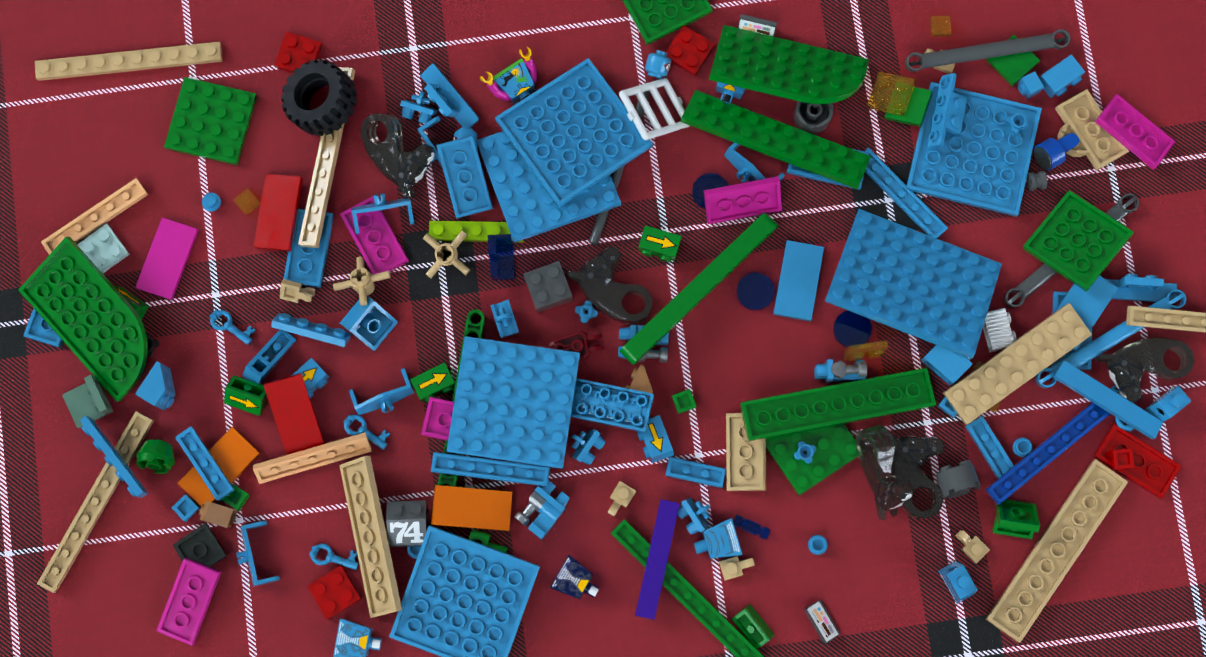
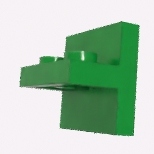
M1009 499L1004 500L999 505L995 503L997 513L992 527L993 533L1032 539L1034 532H1039L1040 522L1036 504Z

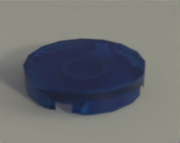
M703 174L693 184V200L697 206L706 210L703 190L729 185L719 174Z
M757 272L749 273L742 277L736 290L737 299L740 304L748 310L757 311L768 307L775 293L774 285L770 278Z
M845 311L840 314L833 324L835 339L846 348L854 349L861 347L871 336L872 326L870 320L851 311Z

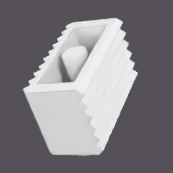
M1005 308L987 312L983 331L989 353L1003 350L1017 340L1014 330L1011 331L1010 313L1006 312Z

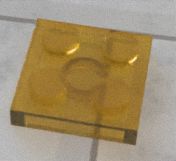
M879 72L867 104L868 108L904 116L916 83L915 79Z
M886 340L848 346L843 352L844 359H850V362H855L856 360H862L866 356H869V359L879 358L888 349V343Z

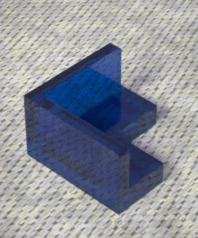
M511 234L488 235V254L490 257L492 281L515 279L514 246Z

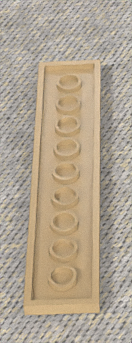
M1094 459L985 620L1020 643L1128 481Z

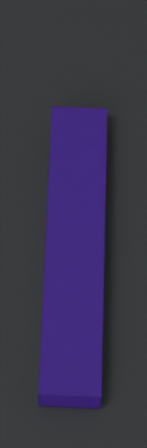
M660 500L635 616L655 620L680 503Z

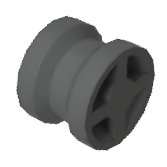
M1039 171L1038 173L1028 172L1027 186L1029 191H1034L1037 188L1041 190L1047 188L1045 171Z

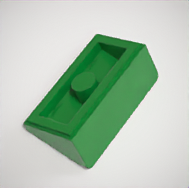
M751 604L732 618L756 649H759L774 637V633Z

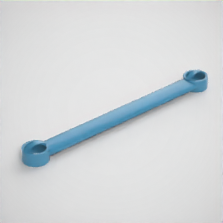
M1175 289L1168 292L1164 298L1152 304L1149 308L1176 310L1185 305L1186 296L1181 290ZM1176 293L1179 295L1169 301L1170 294ZM1181 299V303L1179 306L1172 305L1173 303ZM1126 321L1051 367L1045 368L1036 375V383L1042 388L1052 387L1057 381L1053 376L1063 360L1079 368L1144 327L1128 326ZM1042 372L1050 373L1049 375L1040 380V374ZM1053 378L1049 385L1043 384V382Z

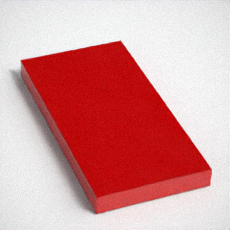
M266 174L254 248L291 251L303 182L302 177Z
M302 373L264 383L286 454L289 455L325 444Z
M1112 424L1093 457L1113 469L1111 450L1132 448L1135 468L1115 471L1156 497L1163 499L1182 465L1126 430L1121 429L1116 424Z

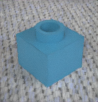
M1035 71L1022 77L1017 83L1019 92L1025 96L1026 100L1039 94L1044 88Z

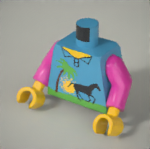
M527 47L528 53L526 55L522 54L521 49L519 50V54L525 58L524 61L521 58L495 76L485 71L488 74L487 80L480 76V80L487 83V87L495 97L506 102L511 101L515 104L531 95L530 93L535 90L537 69L533 58L530 57L532 52L529 47Z

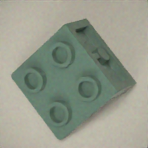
M93 375L84 378L86 383L62 395L77 428L83 426L80 420L84 416L91 417L96 421L114 412L101 383Z

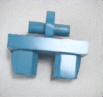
M423 91L420 92L419 96L412 95L411 99L417 101V103L401 100L400 104L403 107L402 117L413 119L414 112L419 111L421 113L418 122L424 124L429 122L433 115H436L437 109L423 105V103L430 105L431 102L430 99L425 98L426 93Z
M509 299L490 305L501 338L519 333Z
M590 429L588 434L584 431L579 436L573 434L571 438L575 442L571 447L576 451L572 458L590 465L595 459V456L588 452L590 448L594 446L600 450L606 443L599 436L601 433Z
M691 497L681 502L682 505L679 507L678 516L681 519L687 515L690 516L692 522L686 525L690 534L702 532L709 528L706 519L710 517L706 511L710 508L709 504L703 506L700 500L694 503Z

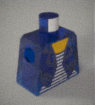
M570 555L566 558L550 586L553 590L581 599L583 593L595 598L600 589L590 582L594 575Z

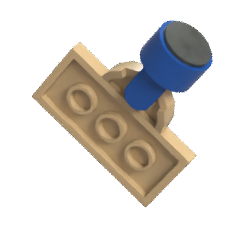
M1088 89L1055 108L1065 124L1058 132V140L1048 138L1035 146L1034 157L1041 168L1049 171L1065 162V153L1072 157L1087 156L1097 171L1127 154L1129 150L1094 122L1102 110Z

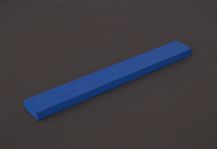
M1092 402L987 487L985 491L997 505L1001 504L1109 416L1110 413Z

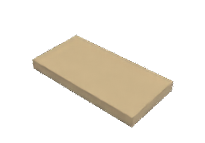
M726 413L727 491H766V438L748 442L742 413Z

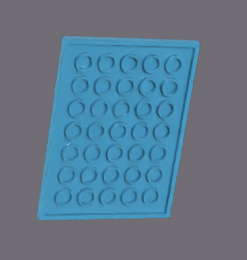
M858 209L825 302L972 359L977 349L1002 263Z

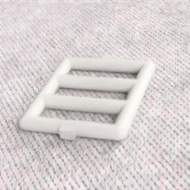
M667 78L619 92V96L628 111L627 116L630 121L634 122L643 140H649L690 126L682 122L675 123L657 90L659 87H664L677 113L682 118L685 112L682 106L683 101L680 97H677ZM650 91L668 126L661 127L643 92ZM636 95L654 130L647 132L628 96Z

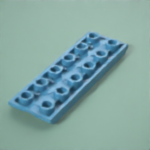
M576 378L571 417L646 432L655 394Z

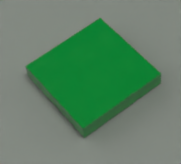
M1013 35V36L1010 37L1008 40L1018 39V38H1017L1015 35ZM1032 52L987 58L986 60L1011 86H1014L1040 62Z
M896 83L885 119L921 127L933 95L932 90Z

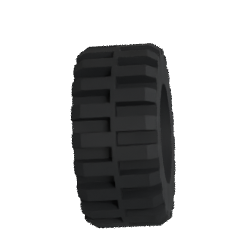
M312 60L310 64L307 62L302 64L301 68H296L293 71V75L287 78L286 81L288 82L283 86L282 91L284 94L281 95V101L283 102L282 108L286 117L308 134L323 136L324 133L328 135L333 133V130L338 131L342 128L341 125L343 123L346 124L349 121L348 117L354 113L353 107L357 103L355 98L357 90L354 88L353 80L338 66L327 60ZM329 86V94L325 102L320 107L309 110V103L313 94L320 88Z

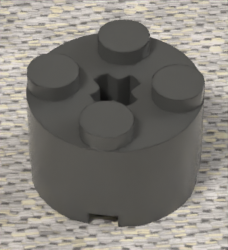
M798 101L793 113L795 124L800 130L811 134L822 132L827 128L833 116V103L810 104Z
M970 460L960 462L957 467L952 468V465L940 468L941 471L937 472L936 475L943 499L947 497L951 499L968 494L970 488L973 487L974 490L981 488L974 464H971Z

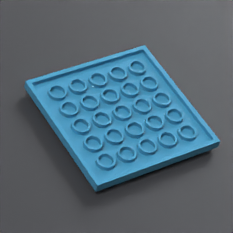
M589 58L495 117V121L558 207L563 206L653 147L650 139L643 140L634 122L629 120L626 107Z
M931 82L929 90H932L933 95L923 124L919 129L906 189L1017 217L1042 108L954 87V93L967 98L961 134L954 135L946 131L943 146L930 148L928 147L929 134L939 91V84ZM1021 111L1026 116L1029 127L1014 133L1011 130L1010 123H1007V117Z
M503 131L477 140V146L514 243L621 206L620 198L609 175L563 206L558 207Z
M465 336L446 452L563 469L580 353Z
M429 525L401 602L402 610L397 613L389 637L441 657H508L540 565Z

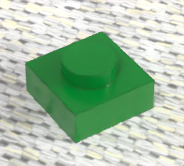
M690 389L672 395L678 414L697 407Z
M232 484L235 491L224 497L222 501L240 511L251 495Z

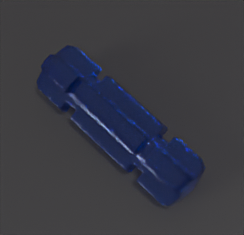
M740 515L735 516L733 520L734 526L738 528L743 527L742 530L754 535L758 534L762 539L766 540L770 534L769 528L764 526L762 528L760 524L749 519L744 520V517Z

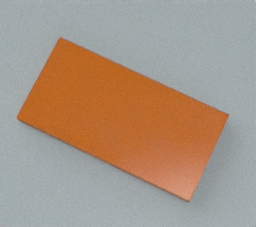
M231 427L209 450L231 484L261 454L234 427ZM194 466L178 482L200 506L205 504L206 501L215 502V497Z
M435 485L431 525L509 531L512 492Z

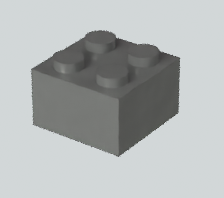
M559 261L523 274L537 313L573 301Z

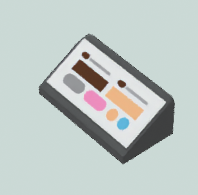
M744 14L740 16L738 24L739 29L773 37L777 23L774 21Z
M821 600L803 609L823 644L840 635L839 630Z

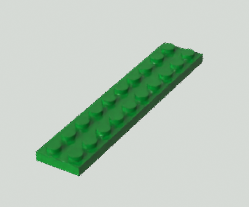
M697 90L694 91L681 118L682 123L857 190L871 156L732 103H724L719 98Z
M927 368L740 403L748 442L936 406Z

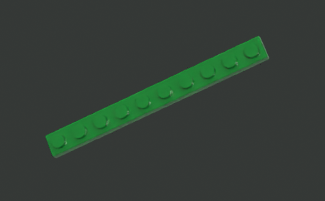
M624 519L611 534L646 568L650 544ZM667 562L662 585L735 657H764Z

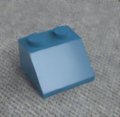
M368 296L367 305L361 306L358 300L340 322L344 328L373 351L377 349L398 323L395 318Z
M156 361L135 394L164 411L170 408L176 395L171 369Z

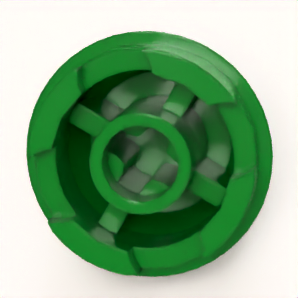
M162 440L145 441L136 454V465L142 470L145 467L153 469L156 474H166L175 465L173 446Z

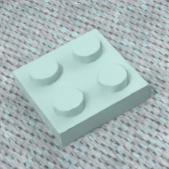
M107 223L77 244L102 273H105L130 255Z

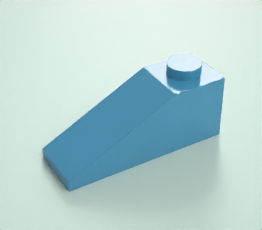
M279 330L246 365L242 377L261 384L295 343L296 339L286 331Z

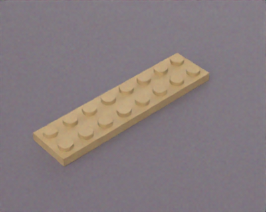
M1067 303L947 389L943 394L964 424L968 425L1092 334L1071 304Z
M363 456L339 466L370 618L401 611L402 607L371 457Z

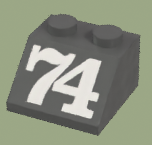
M426 500L387 502L386 524L389 547L422 546L428 529L429 509Z

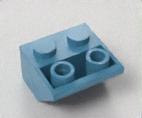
M936 344L921 360L949 386L954 384L973 364L970 362L971 359Z

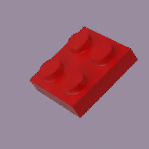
M684 25L667 49L666 57L670 58L671 62L696 76L713 50L715 43Z
M286 31L274 67L293 73L296 68H301L302 64L306 62L310 64V61L317 60L322 43Z
M342 565L307 586L327 620L362 599Z

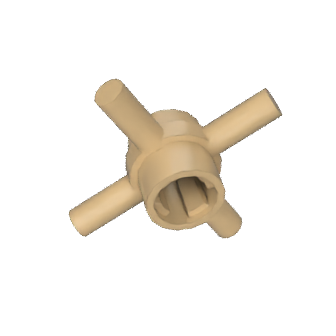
M463 230L451 244H440L428 233L423 237V240L435 249V258L437 260L426 273L429 278H432L442 265L449 266L453 264L465 276L470 272V269L458 260V251L456 249L467 236ZM444 250L451 251L452 253L446 261L443 259L445 255L442 252Z
M359 256L356 258L357 269L351 272L350 280L334 283L333 288L334 291L352 287L359 294L360 305L365 306L367 305V296L373 293L375 289L373 282L389 279L391 276L389 271L371 275L364 267V258Z

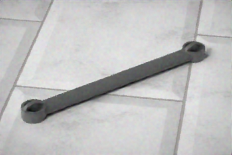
M1059 29L1050 34L923 54L913 52L906 57L905 67L908 71L915 73L924 68L1050 48L1060 50L1070 43V34L1064 29ZM1057 33L1064 36V38L1054 40V36ZM1065 42L1064 45H1058V44H1056V43ZM911 56H916L920 59L916 62H909ZM920 64H921V66H920L919 68H912V67H911V66H916V65H920Z
M1125 194L1106 214L1119 222L1127 214L1134 212L1138 208L1139 200L1134 194ZM1124 198H1130L1126 204L1122 205ZM1134 202V208L1132 210L1126 209L1130 204ZM1043 264L1017 287L1007 291L1004 296L1005 304L1010 308H1018L1027 297L1057 272ZM1017 292L1014 297L1008 300L1009 293ZM1018 297H1021L1018 305L1012 304Z

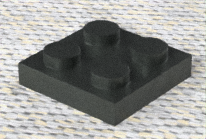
M207 523L173 544L182 561L187 557L209 567H212L228 556Z

